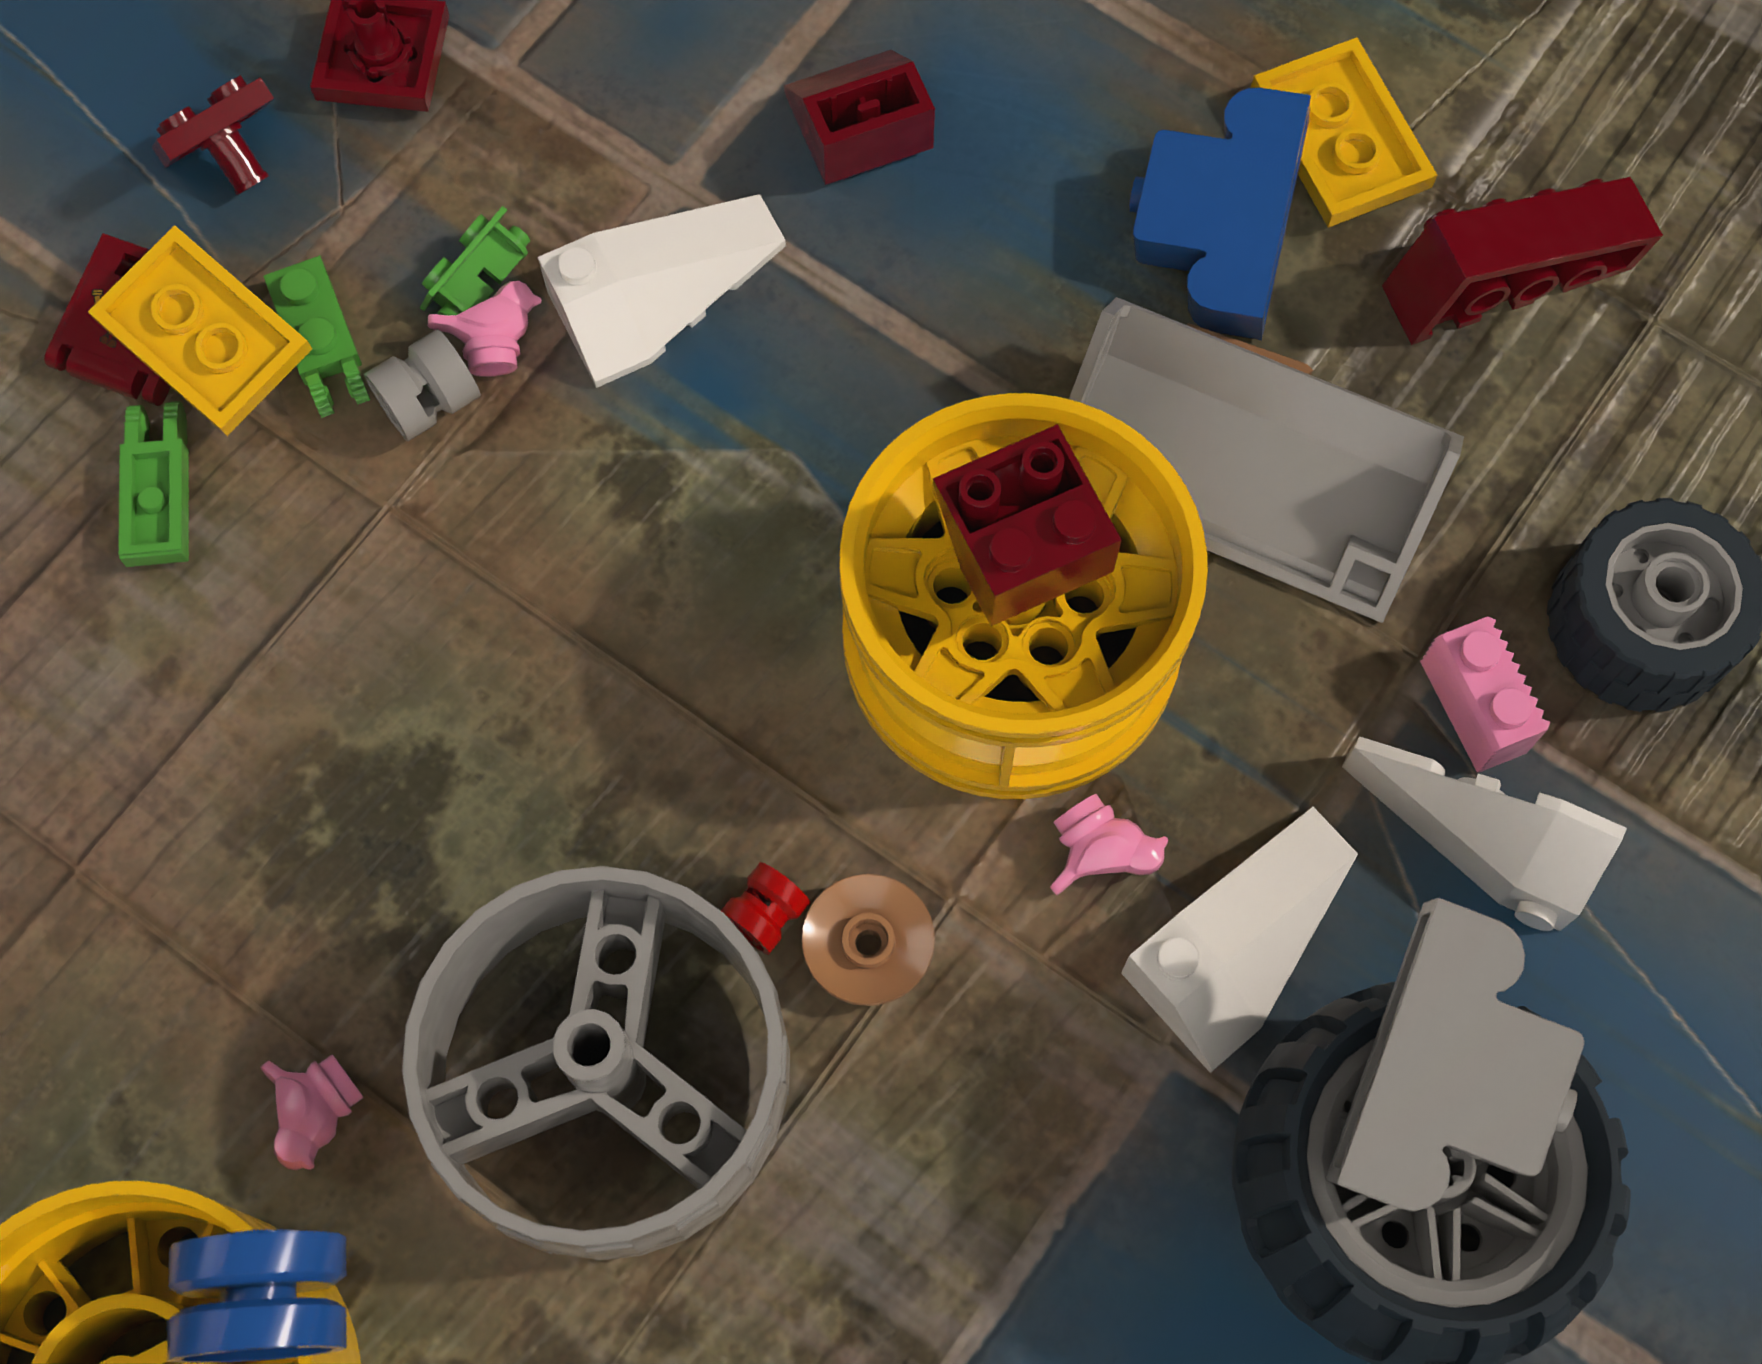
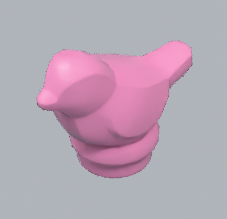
M510 281L503 285L494 296L458 315L429 314L428 327L450 333L465 343L463 357L468 361V370L471 374L484 377L506 375L517 370L516 357L520 355V347L517 341L527 330L528 313L533 307L541 304L542 299L534 295L525 283Z
M1097 794L1078 803L1053 822L1062 835L1059 838L1060 842L1066 847H1070L1065 868L1050 886L1056 896L1080 877L1122 872L1135 875H1149L1159 870L1163 864L1164 848L1167 846L1168 838L1165 836L1160 838L1147 836L1137 824L1129 819L1114 818L1113 808L1110 805L1105 806Z
M333 1054L319 1064L316 1061L312 1062L307 1068L306 1073L284 1071L268 1060L260 1068L265 1076L275 1084L279 1129L274 1140V1154L279 1163L290 1170L302 1168L311 1170L315 1166L314 1159L318 1149L327 1145L336 1135L338 1117H344L352 1113L350 1107L364 1097Z

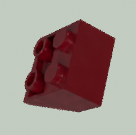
M888 50L784 85L786 98L825 185L934 148L935 107L914 62L893 50Z
M1058 424L933 478L932 485L960 569L990 626H994L1114 572L1122 539Z

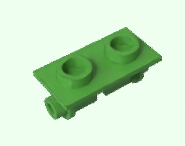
M504 206L500 208L490 221L482 214L476 218L460 238L459 242L466 249L453 264L443 257L431 270L421 284L429 292L423 300L420 309L425 311L435 301L442 307L438 311V315H458L488 299L494 292L489 285L478 277L482 270L498 284H501L521 259L527 256L526 246L530 243L528 235L517 226L513 225L507 230L500 224L507 211Z

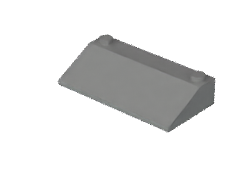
M1118 297L1101 312L1069 397L1070 400L1097 408L1123 421L1143 435L1163 454L1186 485L1196 505L1204 530L1207 551L1383 623L1460 457L1464 436Z

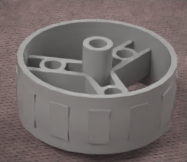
M598 866L560 870L516 885L476 910L443 944L419 984L406 1024L402 1074L409 1116L427 1158L432 1163L431 1166L460 1202L464 1203L496 1229L512 1239L549 1254L553 1252L599 1261L642 1256L688 1239L722 1216L753 1183L777 1140L787 1095L789 1096L790 1048L777 990L758 952H755L753 946L722 911L689 888L649 872ZM579 918H587L570 1014L558 1026L554 1038L445 1082L447 1052L458 1018L480 981L510 951L540 932ZM665 923L693 933L724 955L749 984L765 1016L768 1030L767 1074L755 1117L747 1130L644 1049ZM623 949L636 953L634 964L628 971L615 975L603 971L604 962L611 953ZM608 995L616 999L627 998L625 1031L608 1013L597 1010L601 996ZM559 1067L576 1090L538 1102V1098L531 1088L532 1080ZM647 1075L665 1094L654 1103L647 1116L640 1117L631 1111L630 1108L641 1099L646 1087ZM508 1088L517 1090L518 1102L511 1114L501 1119H491L488 1117L487 1108L494 1094ZM597 1110L607 1115L699 1190L668 1211L633 1224L582 1231L539 1225L503 1210L490 1200L467 1171L464 1164ZM682 1112L698 1116L701 1120L700 1129L691 1141L684 1144H673L665 1139V1127L673 1116Z

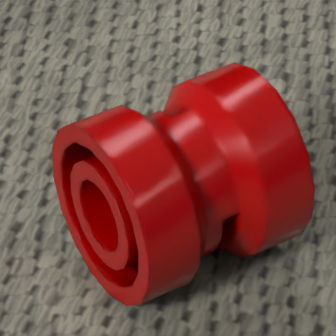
M759 862L747 878L748 888L740 897H731L721 911L755 949L769 955L782 939V927L788 920L798 919L810 904V900L799 887L782 873L766 863Z

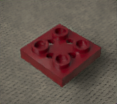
M331 0L310 85L315 100L429 112L450 16L446 1ZM410 57H416L415 59L408 61ZM379 77H383V78H382L380 81H378V82H370V81H369L370 78L377 79V78H379Z
M240 75L210 93L211 96L207 98V101L211 107L195 115L191 107L188 106L159 123L160 127L156 130L161 137L156 139L152 149L164 167H169L200 148L202 151L209 150L234 187L237 195L269 177L238 131L242 128L240 123L265 109L274 99L261 77L247 85Z

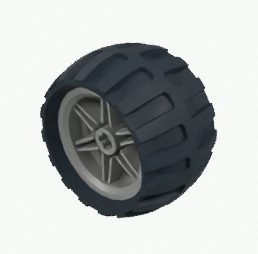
M1395 982L1375 985L1339 998L1320 1008L1299 1023L1275 1047L1255 1076L1240 1111L1232 1153V1188L1235 1191L1241 1231L1253 1260H1256L1275 1289L1276 1296L1301 1322L1307 1324L1337 1348L1373 1364H1505L1533 1352L1566 1329L1567 1325L1595 1298L1613 1267L1612 1254L1616 1242L1627 1228L1631 1190L1627 1185L1622 1184L1621 1160L1627 1156L1628 1148L1620 1119L1617 1117L1609 1119L1605 1106L1595 1088L1602 1082L1601 1078L1582 1054L1570 1085V1089L1577 1092L1574 1113L1564 1132H1554L1543 1167L1536 1176L1512 1172L1514 1177L1513 1183L1508 1188L1486 1173L1487 1168L1491 1164L1444 1146L1442 1152L1447 1156L1450 1177L1448 1188L1442 1198L1426 1209L1417 1211L1400 1209L1325 1180ZM1525 1006L1516 1007L1518 1009L1541 1017L1540 1015L1536 1014L1535 1012H1533ZM1390 1221L1405 1230L1407 1240L1402 1248H1393L1385 1243L1381 1230L1386 1222ZM1461 1224L1473 1227L1477 1231L1480 1244L1475 1251L1468 1252L1460 1249Z

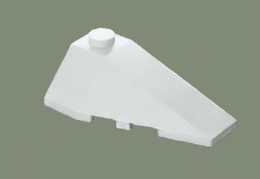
M758 194L595 232L538 257L548 295L596 388L654 362L666 351L665 345L687 325L693 328L706 316L705 310L727 290H736L780 252L786 246V241L761 195Z
M1360 736L1347 754L1342 768L1497 903L1514 910V915L1520 922L1538 930L1551 931L1554 928L1561 931L1579 917L1623 840L1627 829L1565 800L1540 792L1535 804L1507 796L1500 790V780L1479 773L1476 779L1462 777L1456 780L1444 776L1445 769L1434 759Z
M1314 807L1310 808L1178 913L1129 955L1121 974L1210 1073L1213 1072L1263 1026L1358 853Z

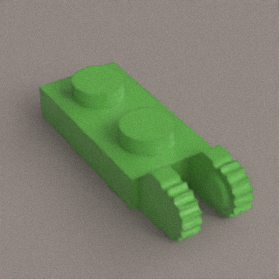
M321 256L263 275L277 314L301 334L313 348L297 364V369L304 384L309 387L321 418L335 413L333 409L334 401L323 379L338 373H345V384L350 396L356 400L357 405L369 401L370 396L358 367L362 365Z
M181 401L165 403L163 412V440L150 441V422L144 406H128L125 410L124 444H120L119 559L126 567L188 562L189 449L187 447V419L183 403Z

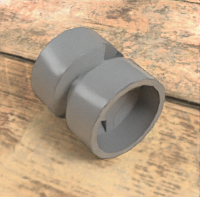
M438 329L408 347L407 359L401 360L392 356L364 373V377L374 396L407 442L436 425L437 413L443 410L454 414L481 396L479 388L467 366L450 341Z

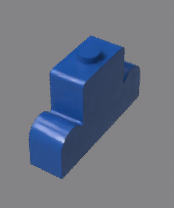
M1247 88L1236 93L1228 101L1224 110V139L1170 130H1160L1154 136L1146 176L1135 177L1130 197L1129 210L1130 212L1137 213L1133 228L1135 258L1142 264L1190 271L1187 276L1188 311L1192 320L1201 328L1216 333L1262 340L1309 124L1311 95L1266 88Z

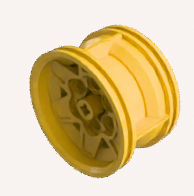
M1006 393L974 398L943 408L923 418L901 433L876 458L860 481L849 504L840 542V587L843 604L842 635L845 667L857 703L868 723L881 740L899 758L934 781L962 792L997 799H1031L1067 792L1096 780L1125 761L1151 733L1166 708L1178 677L1182 658L1188 649L1199 621L1206 595L1208 576L1206 541L1196 505L1186 485L1163 454L1136 430L1102 410L1058 396L1035 393ZM1058 424L1122 539L1114 572L994 626H990L960 569L932 485L933 478ZM941 521L944 531L943 537L922 538L936 523ZM955 587L964 591L968 598L961 603L949 604L939 599L936 594L944 588ZM1082 596L1092 600L1098 609L1092 613L1083 614L1070 608L1066 601L1073 597ZM899 611L926 619L929 625L936 629L923 655L918 652L907 635ZM1136 628L1125 651L1108 669L1096 638L1100 637L1103 633ZM974 642H986L997 650V654L987 660H978L971 657L964 648ZM1048 646L1056 649L1062 655L1063 660L1052 665L1042 664L1036 661L1030 652L1037 647ZM1017 675L1023 685L1030 689L1040 701L1010 702L985 696L1007 676Z

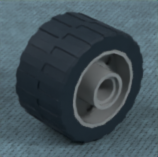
M1657 498L1654 501L1646 502L1639 500L1629 503L1619 511L1614 510L1606 515L1597 527H1593L1558 574L1552 586V596L1548 600L1547 615L1549 616L1550 623L1548 632L1551 642H1554L1558 652L1557 657L1563 667L1569 669L1575 677L1574 680L1584 689L1588 688L1597 694L1599 699L1609 704L1615 703L1625 706L1627 710L1639 712L1642 710H1654L1655 712L1670 711L1673 707L1679 705L1686 706L1697 701L1739 664L1761 639L1762 559L1760 555H1756L1750 545V540L1742 531H1737L1728 523L1729 520L1717 512L1714 514L1703 509L1702 505L1689 501L1686 503L1673 501L1672 498Z

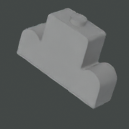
M1441 898L1423 903L1325 1180L1391 1206L1417 1211L1429 1208L1442 1198L1448 1188L1450 1168L1447 1156L1442 1152L1444 1146L1509 1172L1527 1176H1536L1540 1173L1554 1132H1564L1574 1113L1577 1092L1570 1089V1085L1584 1047V1038L1576 1030L1498 1001L1496 994L1505 991L1515 984L1524 969L1525 952L1522 941L1512 928L1501 921Z

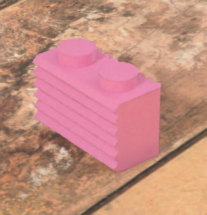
M1488 616L1436 637L1435 641L1431 643L1432 646L1425 652L1426 655L1420 660L1477 772H1482L1527 754L1548 730L1550 721L1542 719L1544 710L1536 707L1538 699L1530 696L1532 687L1524 684L1526 676L1517 673L1520 664L1512 662L1514 653L1506 650L1508 642L1499 639L1502 631L1493 628L1496 619Z

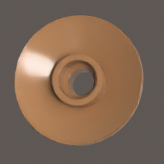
M860 874L837 881L816 898L807 913L803 925L802 948L810 973L825 991L850 1004L876 1006L903 997L922 980L930 966L934 952V927L925 904L909 887L887 876ZM864 935H873L880 940L881 948L873 955H863L857 950L856 942Z

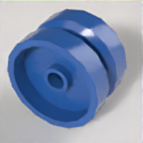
M265 1229L232 1232L173 1243L169 1247V1288L182 1296L219 1298V1302L184 1308L168 1320L167 1361L174 1363L261 1361L321 1355L346 1349V1307L327 1298H296V1293L330 1288L346 1277V1236L323 1231Z

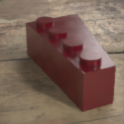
M1631 177L1604 182L1602 179H1593L1577 188L1558 192L1553 188H1548L1528 198L1509 202L1504 198H1499L1475 209L1458 212L1456 209L1450 208L1436 213L1425 222L1423 232L1382 284V288L1411 345L1431 339L1433 335L1432 329L1437 324L1453 319L1457 329L1480 322L1482 318L1481 313L1496 307L1504 301L1508 300L1512 310L1533 304L1535 300L1553 290L1557 284L1564 293L1632 270L1660 240L1663 234Z

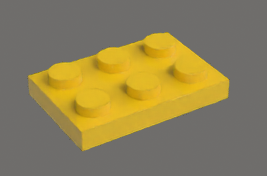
M1358 37L1253 76L1251 88H1266L1311 95L1309 124L1298 175L1328 228L1433 187L1438 175Z
M175 225L88 311L101 326L226 436L313 349L301 334Z

